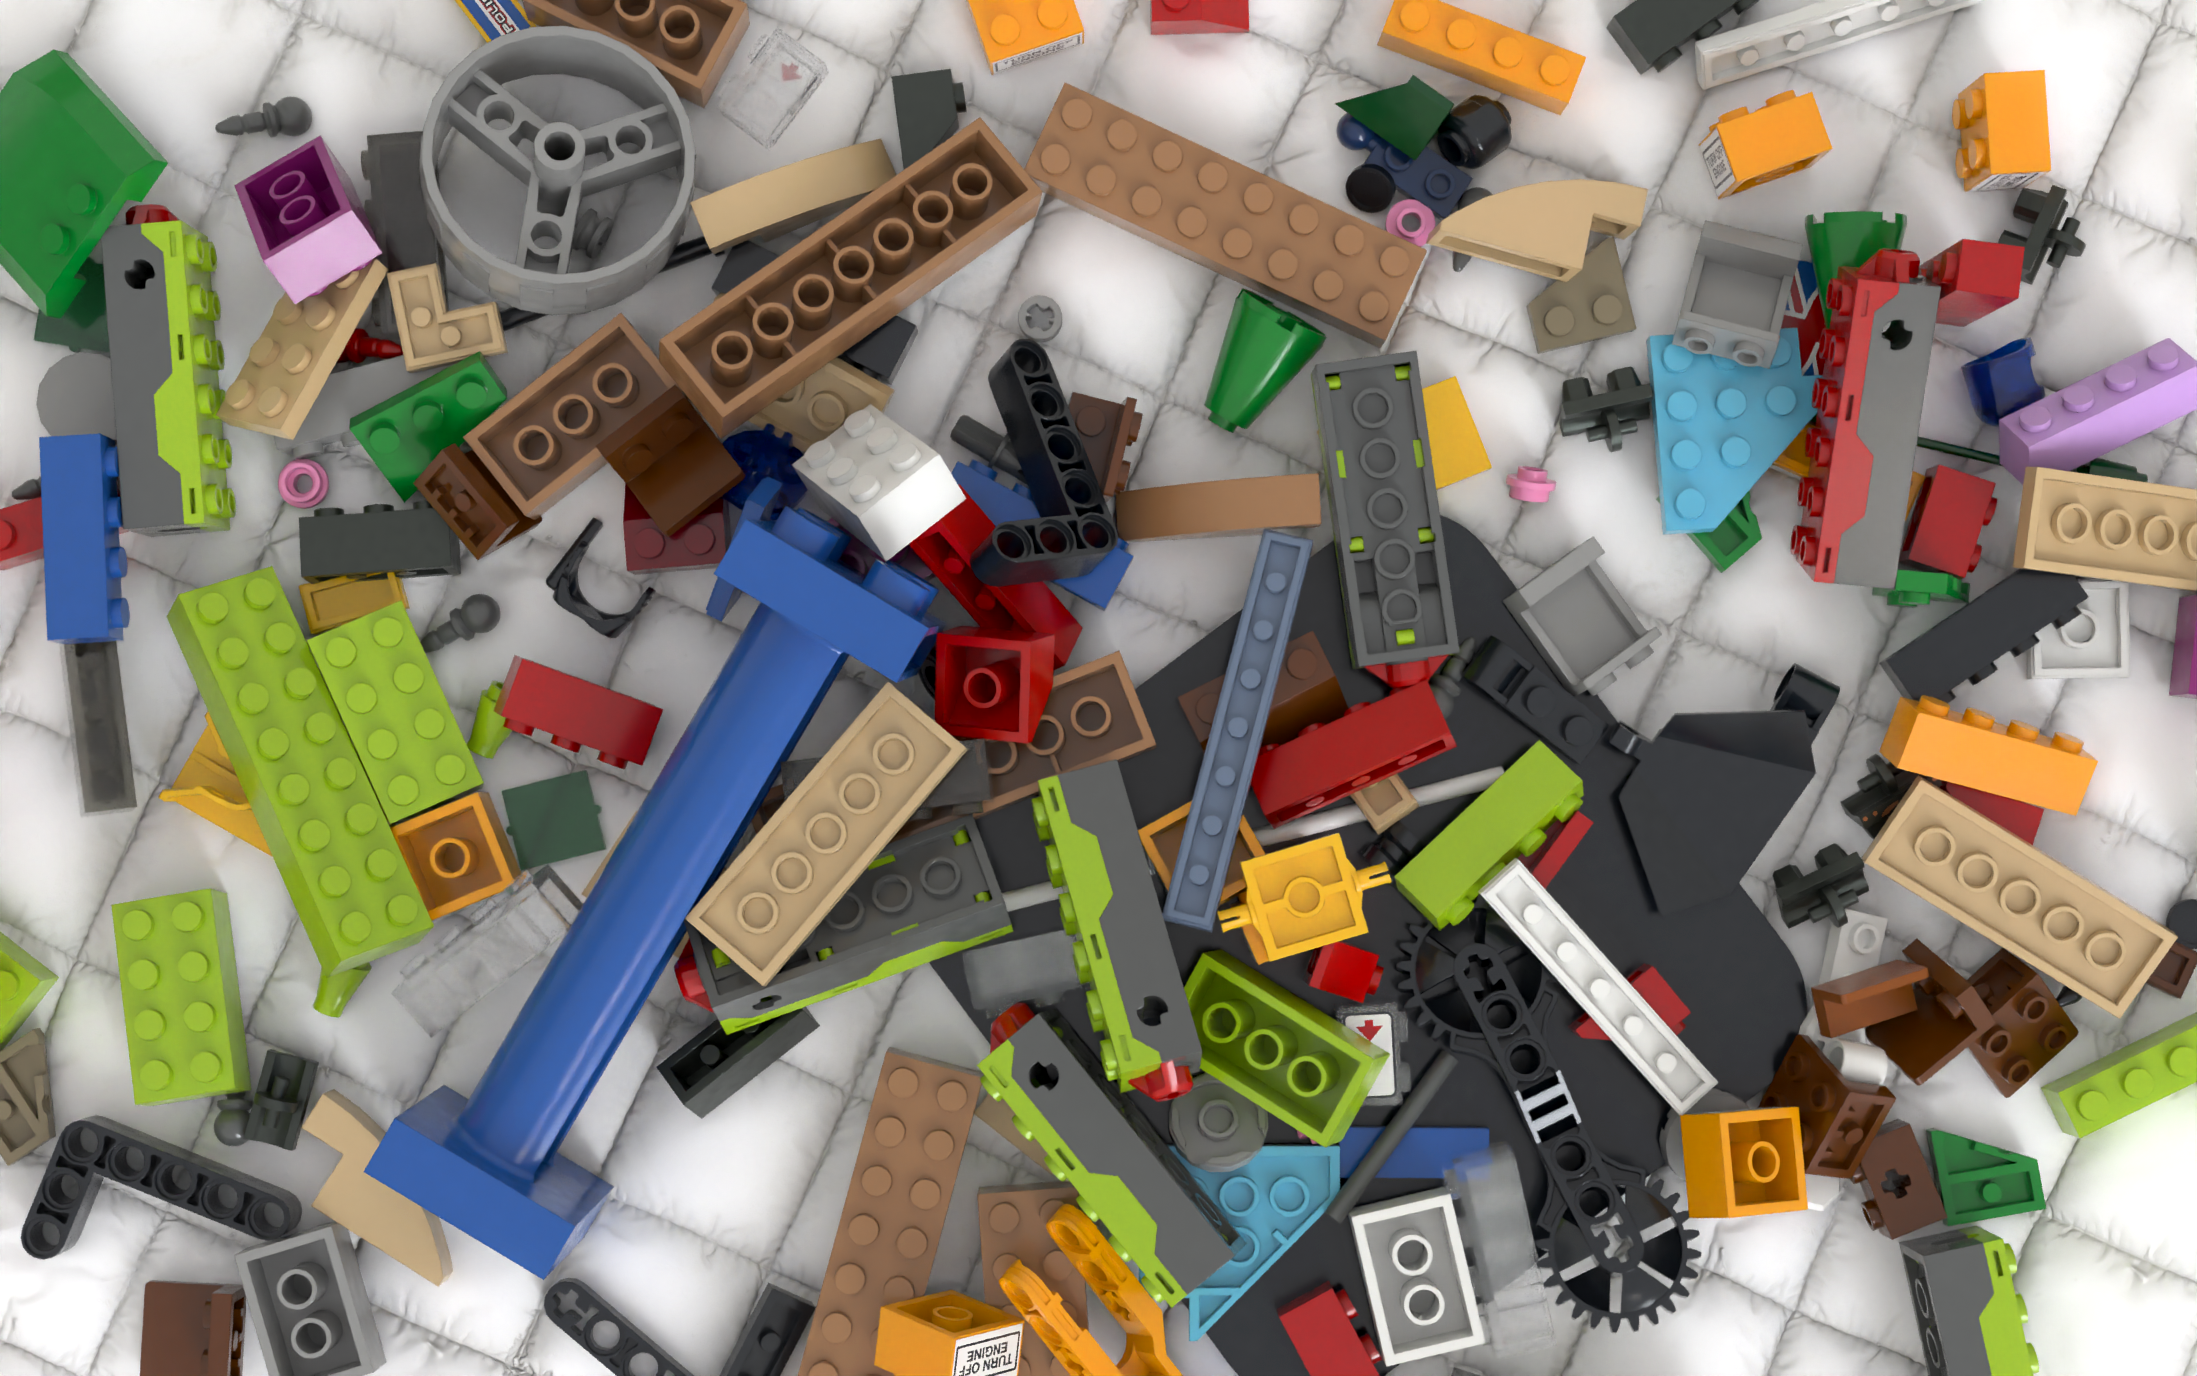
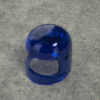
M2031 337L2014 340L1985 356L1961 366L1973 408L1978 418L1985 424L1999 427V419L2045 398L2044 386L2036 383L2031 368V357L2036 355Z

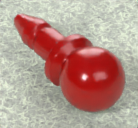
M355 328L336 363H344L349 360L354 363H361L367 357L395 358L403 355L402 346L388 339L381 340L380 338L369 337L366 330Z

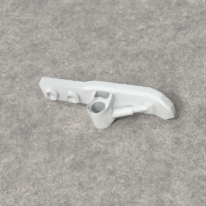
M1844 909L1848 923L1839 928L1831 923L1818 985L1878 966L1888 918ZM1813 1005L1800 1026L1799 1034L1808 1035L1847 1081L1882 1085L1887 1075V1055L1880 1047L1867 1044L1866 1028L1864 1027L1834 1038L1821 1036L1815 1005ZM1805 1174L1808 1209L1823 1211L1840 1194V1178Z

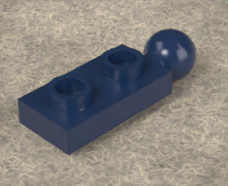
M1348 113L1343 115L1337 124V138L1345 148L1354 151L1362 149L1369 151L1370 154L1363 164H1376L1386 169L1393 177L1398 192L1409 199L1418 200L1430 208L1434 216L1441 221L1448 217L1473 179L1428 147L1424 149L1416 161Z

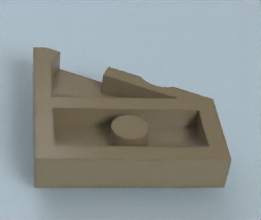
M1614 237L1606 238L1584 258L1582 270L1569 281L1556 280L1526 306L1538 354L1632 332L1636 329Z
M40 1028L33 1029L0 1051V1155L8 1166L15 1164L56 1136L45 1038Z

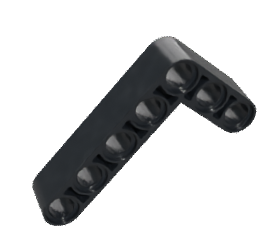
M1019 339L1008 348L989 371L988 381L1040 518L1008 521L998 524L971 554L970 565L974 575L982 583L995 587L1088 575L1115 548L1118 542L1115 524L1046 351L1038 343L1030 339Z
M95 1115L74 1121L62 1131L23 1225L21 1242L25 1251L38 1259L55 1257L75 1246L81 1236L104 1177L255 1238L267 1241L277 1239L296 1228L301 1220L302 1207L296 1195L288 1190L109 1118ZM84 1128H89L97 1136L98 1145L94 1153L88 1152L81 1145L80 1136ZM130 1146L139 1149L144 1156V1166L141 1171H135L127 1163L126 1154ZM176 1165L183 1166L190 1173L191 1183L187 1190L180 1189L173 1182L172 1172ZM65 1174L75 1178L78 1183L79 1191L75 1199L69 1198L62 1191L61 1183ZM222 1183L230 1185L237 1193L238 1199L234 1209L225 1207L219 1200L218 1191ZM268 1202L275 1203L282 1209L284 1221L281 1227L272 1226L265 1219L264 1209ZM46 1221L56 1225L59 1230L60 1238L57 1245H51L43 1237L42 1230Z

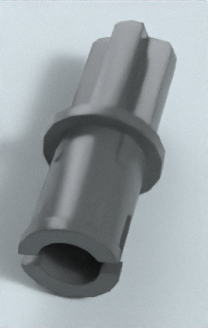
M962 415L951 431V439L987 460L989 468L992 469L993 466H996L1028 485L1011 440H1009L1008 433L1003 437L968 415Z

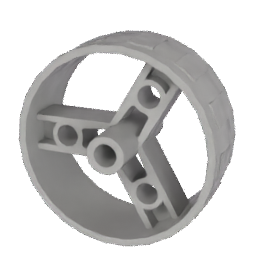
M569 26L530 27L501 35L472 51L448 74L434 96L423 128L420 147V182L427 210V220L447 258L465 279L490 297L525 311L548 315L585 314L615 305L636 293L665 267L680 242L681 236L684 235L692 208L690 202L693 201L695 191L696 150L688 115L675 89L654 64L622 42L595 31ZM567 74L592 79L618 90L643 110L579 131L573 125L565 122H552L548 124L501 85L531 75ZM494 119H504L511 126L503 130L491 128L487 123ZM452 127L528 186L515 265L494 256L472 240L452 217L438 189L435 168L444 139ZM523 138H527L534 143V159L532 161L517 148ZM623 143H633L639 146L641 151L635 154H628L621 151L618 146ZM600 152L606 154L607 162L589 170H584L585 156ZM676 166L680 183L679 195L674 208L663 226L639 250L615 264L588 272L568 273L582 197ZM542 236L554 238L559 244L552 249H542L535 245L534 241Z

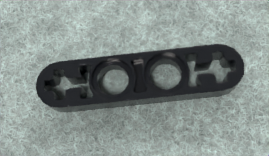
M565 1278L559 1280L548 1290L544 1300L546 1315L554 1324L616 1376H635L630 1365L632 1358L639 1353H648L656 1359L658 1364L656 1376H665L667 1370H670L675 1376H694L579 1279ZM571 1290L575 1291L579 1296L575 1304L585 1314L592 1305L599 1310L587 1321L583 1331L575 1325L583 1318L573 1309L568 1310L564 1314L557 1308L561 1303V1299L556 1295L558 1291L564 1295L568 1294ZM603 1320L614 1323L620 1332L618 1343L610 1348L601 1347L593 1338L592 1333L595 1324Z

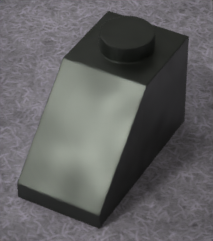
M951 69L891 76L904 169L951 138L959 128L957 113L967 112L963 82L953 83Z

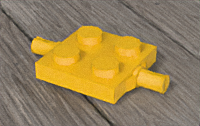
M1335 833L1239 862L1247 886L1246 904L1217 911V915L1220 921L1239 915L1237 919L1220 923L1223 933L1253 924L1262 937L1268 960L1271 962L1368 933L1369 931L1361 908L1362 890L1391 883L1390 874H1384L1369 879L1372 875L1388 871L1385 861L1381 864L1356 871L1346 857L1340 834Z

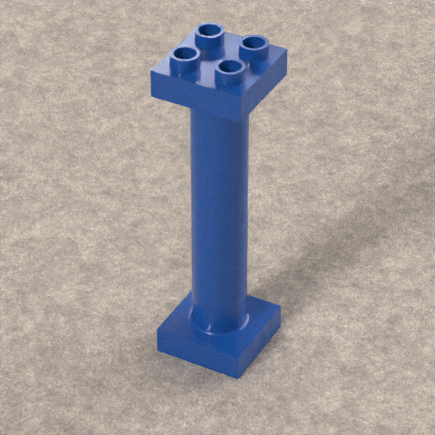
M786 505L777 521L745 519L714 572V575L760 601V604L470 1098L467 1099L446 1085H443L393 1120L364 1170V1173L543 1280L585 1237L614 1188L613 1185L559 1154L557 1150L687 932L684 923L685 917L717 881L849 655L898 683L917 675L937 641V633L942 632L947 624L927 612L939 592L936 586L891 560L884 563L876 559L867 575L862 574L857 569L840 560L852 537L802 507L795 510Z

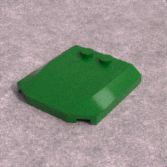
M53 49L14 72L0 92V264L47 317L59 319L62 318L87 281L82 274L77 273L125 202L127 200L142 202L168 164L163 156L68 53Z

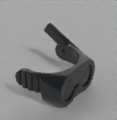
M593 517L546 578V585L554 590L552 597L562 608L583 619L600 634L609 638H617L635 619V616L648 605L647 602L651 601V595L655 594L656 590L649 587L634 608L623 614H609L599 611L585 599L578 584V567L590 543L603 527V523Z

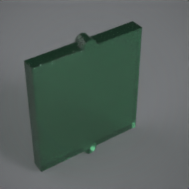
M87 257L77 272L87 279L86 283L61 319L47 317L39 309L34 341L68 346L75 353L80 352L81 349L110 353L103 264L96 263L93 258Z
M587 770L502 791L510 824L506 829V833L513 836L521 870L606 849L598 816L602 808L600 805L595 804Z

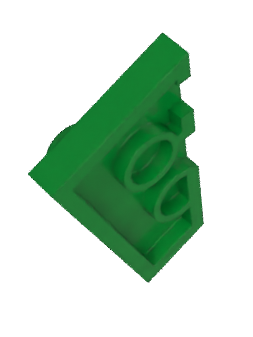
M479 351L350 418L349 429L405 503L418 490L413 483L441 450L454 443L460 447L465 442L463 436L488 418L507 399V389Z

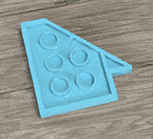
M1798 328L1780 329V339L1770 369L1760 366H1743L1735 360L1712 354L1692 353L1684 347L1672 345L1674 335L1649 336L1646 340L1649 380L1653 393V401L1651 403L1663 535L1713 532L1817 413L1818 409L1812 407V390L1815 379L1822 378L1823 375L1802 376Z
M1167 1144L1247 1243L1231 1260L1184 1297L1189 1298V1341H1198L1322 1216L1340 1191V1146L1338 1144H1333L1326 1148L1320 1144H1263L1261 1151L1247 1165L1230 1172H1208L1192 1166L1177 1152L1174 1144ZM1139 1268V1282L1144 1287L1141 1278L1145 1276V1274Z

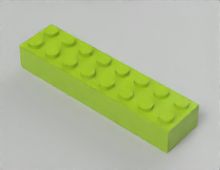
M270 566L178 594L166 617L326 978L418 944L434 927L433 922L273 567Z

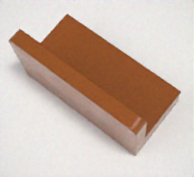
M1894 960L1811 987L1821 1036L1834 1038L1916 1011L1917 1005L1912 983L1929 977L1927 966Z

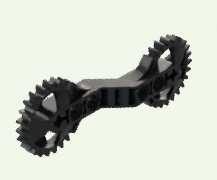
M1480 894L1477 897L1476 903H1474V908L1464 920L1455 926L1449 922L1441 931L1422 914L1427 924L1425 928L1413 924L1409 926V932L1417 940L1416 943L1405 942L1400 945V951L1411 957V960L1397 963L1396 968L1398 972L1410 975L1409 979L1398 984V990L1402 993L1414 994L1404 1006L1406 1012L1421 1009L1422 1013L1416 1021V1026L1419 1029L1433 1023L1435 1025L1432 1034L1434 1042H1437L1446 1033L1451 1035L1450 1051L1472 1056L1489 1064L1501 1075L1515 1101L1535 1150L1547 1173L1548 1191L1546 1203L1539 1215L1536 1226L1548 1233L1549 1238L1536 1240L1534 1247L1540 1250L1548 1251L1549 1257L1543 1258L1536 1263L1538 1269H1551L1553 1273L1543 1283L1544 1288L1560 1287L1562 1292L1555 1302L1557 1306L1565 1304L1569 1300L1575 1304L1571 1319L1576 1320L1584 1311L1590 1313L1591 1329H1595L1601 1319L1606 1318L1609 1320L1611 1333L1616 1334L1620 1321L1626 1319L1631 1330L1637 1332L1640 1324L1639 1317L1643 1315L1653 1326L1657 1325L1659 1320L1656 1308L1660 1306L1666 1312L1673 1314L1676 1308L1670 1296L1674 1294L1681 1298H1687L1690 1294L1680 1283L1681 1279L1690 1280L1698 1277V1273L1686 1266V1263L1701 1257L1702 1252L1687 1248V1242L1697 1238L1700 1233L1699 1230H1684L1682 1224L1689 1219V1211L1676 1213L1673 1209L1680 1198L1679 1193L1672 1194L1665 1199L1660 1195L1664 1180L1659 1179L1651 1188L1645 1186V1169L1621 1164L1607 1157L1592 1142L1548 1046V1023L1556 1006L1559 993L1546 986V984L1558 982V980L1532 952L1507 966L1505 965L1499 954L1522 944L1523 941L1496 911L1487 904V901ZM1476 912L1486 913L1485 944L1475 943ZM1429 936L1456 955V958L1454 959L1435 946L1425 942V940ZM1475 961L1480 967H1490L1487 971L1486 979L1492 993L1480 1003L1476 998L1484 996V989L1477 977L1469 979L1466 977L1470 973V963ZM1453 977L1457 991L1425 1004L1421 997L1422 993ZM1499 986H1501L1502 989H1503V990L1494 992ZM1523 998L1532 1003L1529 1009L1527 1008ZM1497 1005H1506L1513 1010L1516 1020L1509 1028H1496L1488 1021L1487 1013L1489 1010ZM1471 1018L1479 1033L1470 1032ZM1519 1050H1530L1538 1057L1539 1067L1533 1073L1520 1074L1511 1066L1510 1058ZM1571 1145L1579 1148L1585 1159L1584 1165L1576 1171H1566L1561 1168L1556 1160V1153L1561 1147ZM1616 1187L1625 1188V1204ZM1591 1190L1602 1193L1607 1199V1212L1599 1217H1591L1585 1214L1579 1204L1582 1194ZM1566 1211L1574 1224L1562 1218ZM1613 1217H1616L1620 1223L1613 1225L1611 1228L1618 1243L1627 1241L1631 1247L1625 1253L1627 1261L1622 1263L1616 1256L1608 1259L1604 1251L1610 1245L1605 1231L1603 1230L1596 1237L1591 1230L1606 1225ZM1671 1218L1675 1225L1674 1228L1643 1243L1641 1231ZM1591 1256L1596 1267L1564 1282L1559 1272ZM1640 1261L1673 1281L1671 1287L1668 1288L1638 1267ZM1611 1276H1622L1620 1313L1610 1312Z

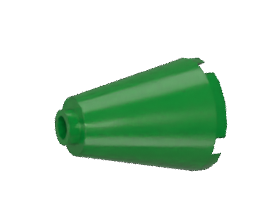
M1873 211L1824 213V223H1817V219L1813 214L1805 217V231L1826 328L1830 329L1832 309H1828L1826 306L1827 288L1830 279L1837 278L1838 267L1859 268L1882 248L1901 250L1907 227L1906 215L1895 213V223L1882 220L1883 212Z
M1242 288L1233 306L1204 406L1212 411L1208 419L1234 433L1237 426L1248 429L1323 347V343L1327 338L1325 334L1289 311L1285 312L1274 306L1273 302Z

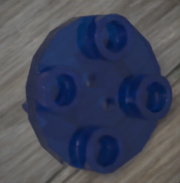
M767 423L763 430L742 431L728 437L722 443L746 476L744 480L720 498L743 510L750 494L763 478L769 476L783 484L770 517V521H775L779 518L786 505L795 508L805 498L808 489L792 466L793 463L804 456L801 450L793 446V435L790 432H784L783 436L779 438L774 434V425Z

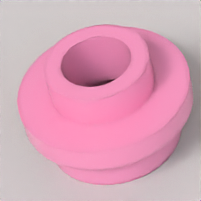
M1406 199L1398 202L1390 209L1385 227L1387 232L1422 247L1426 244L1428 234L1435 228V217L1432 210L1418 200ZM1407 215H1413L1419 220L1420 228L1417 231L1409 232L1403 228L1402 219Z
M296 459L282 469L278 479V488L282 498L288 504L302 509L312 508L321 503L326 497L329 490V478L325 469L317 462L309 459ZM309 475L313 481L312 488L306 493H301L297 488V482L300 477Z
M1519 466L1517 474H1508L1506 478V484L1510 485L1509 496L1529 502H1548L1549 493L1555 490L1556 481L1547 478V470L1529 466Z

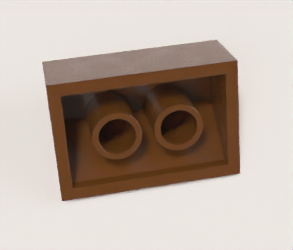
M1314 631L1287 643L1261 747L1275 743L1283 745L1298 738V733L1304 728L1316 723H1325L1327 725L1344 717V712L1349 709L1336 675ZM1225 674L1176 698L1203 755L1208 743Z

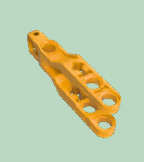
M1062 1204L1047 1222V1232L1126 1332V1348L1121 1360L1117 1365H1114L1088 1330L1078 1327L1060 1304L1063 1299L1058 1292L1050 1291L1033 1271L1022 1265L1020 1259L1015 1260L999 1279V1285L1003 1292L1070 1376H1183L1166 1354L1162 1310L1091 1219L1078 1208L1069 1204Z

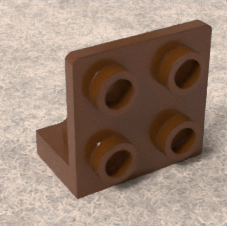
M676 384L596 445L605 460L624 480L661 532L667 537L674 534L744 480L746 476Z
M1072 392L1068 407L1105 502H1108L1113 498L1114 494L1119 495L1120 491L1125 489L1131 462L1122 459L1125 447H1131L1132 442L1137 440L1143 413L1135 411L1137 402L1135 398L1126 397L1119 404Z
M455 443L442 449L413 483L477 560L536 528L542 522L541 516L533 520L522 513L473 449L463 453Z
M1915 939L1902 950V953L1909 963L1927 966L1929 977L1914 982L1917 986L1913 989L1917 1010L1868 1026L1866 1028V1036L1873 1046L1883 1049L1887 1059L1919 1086L1997 1022L1972 984L1921 941Z
M2001 948L1967 979L1997 1022L1969 1045L1967 1049L1998 1092L2005 1098H2009L2077 1037L2079 1032L2063 1008L2059 1006L2058 1001L2040 975L2006 949Z
M1798 1034L1757 1108L1799 1107L1805 1174L1852 1179L1897 1098L1886 1086L1847 1081L1808 1035Z
M158 1280L147 1282L144 1291L140 1376H242L247 1299L243 1285Z

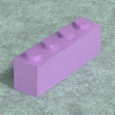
M2167 338L1999 419L2000 464L2023 485L2026 467H2043L2071 471L2196 410L2197 361L2174 341Z

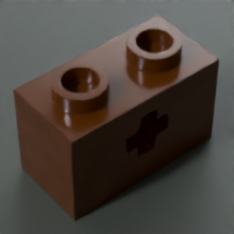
M1900 1119L1881 1125L1850 1180L1853 1184L1860 1182L1867 1200L1861 1203V1208L1871 1230L1879 1229L1882 1235L1893 1240L1945 1219L1947 1214L1911 1125ZM1888 1171L1899 1175V1179L1893 1181L1895 1189L1892 1191L1881 1185V1182L1888 1180L1885 1175Z

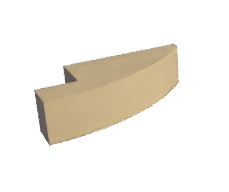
M876 139L777 168L690 202L709 249L713 254H716L758 235L766 243L849 208L896 176V173L882 140Z
M1585 179L1545 181L1514 187L1482 198L1454 212L1442 220L1428 234L1426 244L1567 282L1583 268L1590 230L1624 240L1641 226L1648 189L1618 182Z
M335 1089L323 1093L301 1128L336 1149L343 1156L311 1206L439 1287L448 1280L453 1272L450 1252L439 1217L364 1173L366 1166L386 1132L361 1108Z

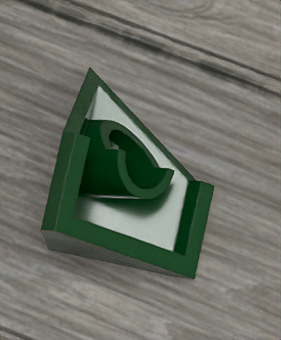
M1412 75L1408 83L1335 103L1415 161L1437 134L1454 106L1453 102L1414 75Z

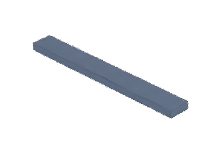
M1263 530L1162 913L1164 921L1211 933L1213 931L1310 559L1313 540L1273 530Z

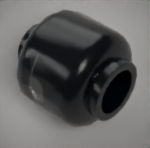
M1473 95L1454 107L1439 128L1437 142L1440 151L1455 166H1463L1469 169L1482 167L1508 148L1512 138L1511 116L1506 107L1499 101H1492L1486 96Z

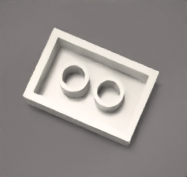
M871 404L863 410L851 414L845 420L844 425L826 439L812 444L806 450L804 456L792 464L819 508L885 561H888L966 499L940 454Z
M1440 1187L1352 1208L1348 1213L1380 1354L1386 1367L1485 1344L1453 1202L1448 1190L1445 1187Z

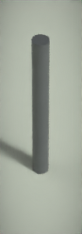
M1444 1050L1441 1051L1325 1210L1328 1216L1339 1224L1343 1222L1459 1061Z

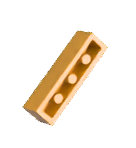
M1394 0L1377 44L1380 47L1561 115L1569 104L1586 59L1585 56L1439 0Z
M1922 695L1919 701L1900 697L1879 750L1896 768L2076 816L2098 763V760L2082 749L2084 745L2082 740L2062 732H2055L2053 738L2039 734L2040 730L2036 727L2018 720H2011L2009 726L1994 722L1995 717L1974 708L1967 707L1964 714L1949 710L1950 705L1946 702L1926 695Z

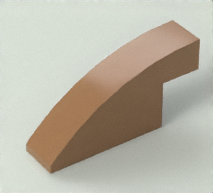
M1319 473L1188 483L1123 491L1119 495L1115 494L1118 537L1126 542L1262 535L1264 529L1315 528L1322 524Z

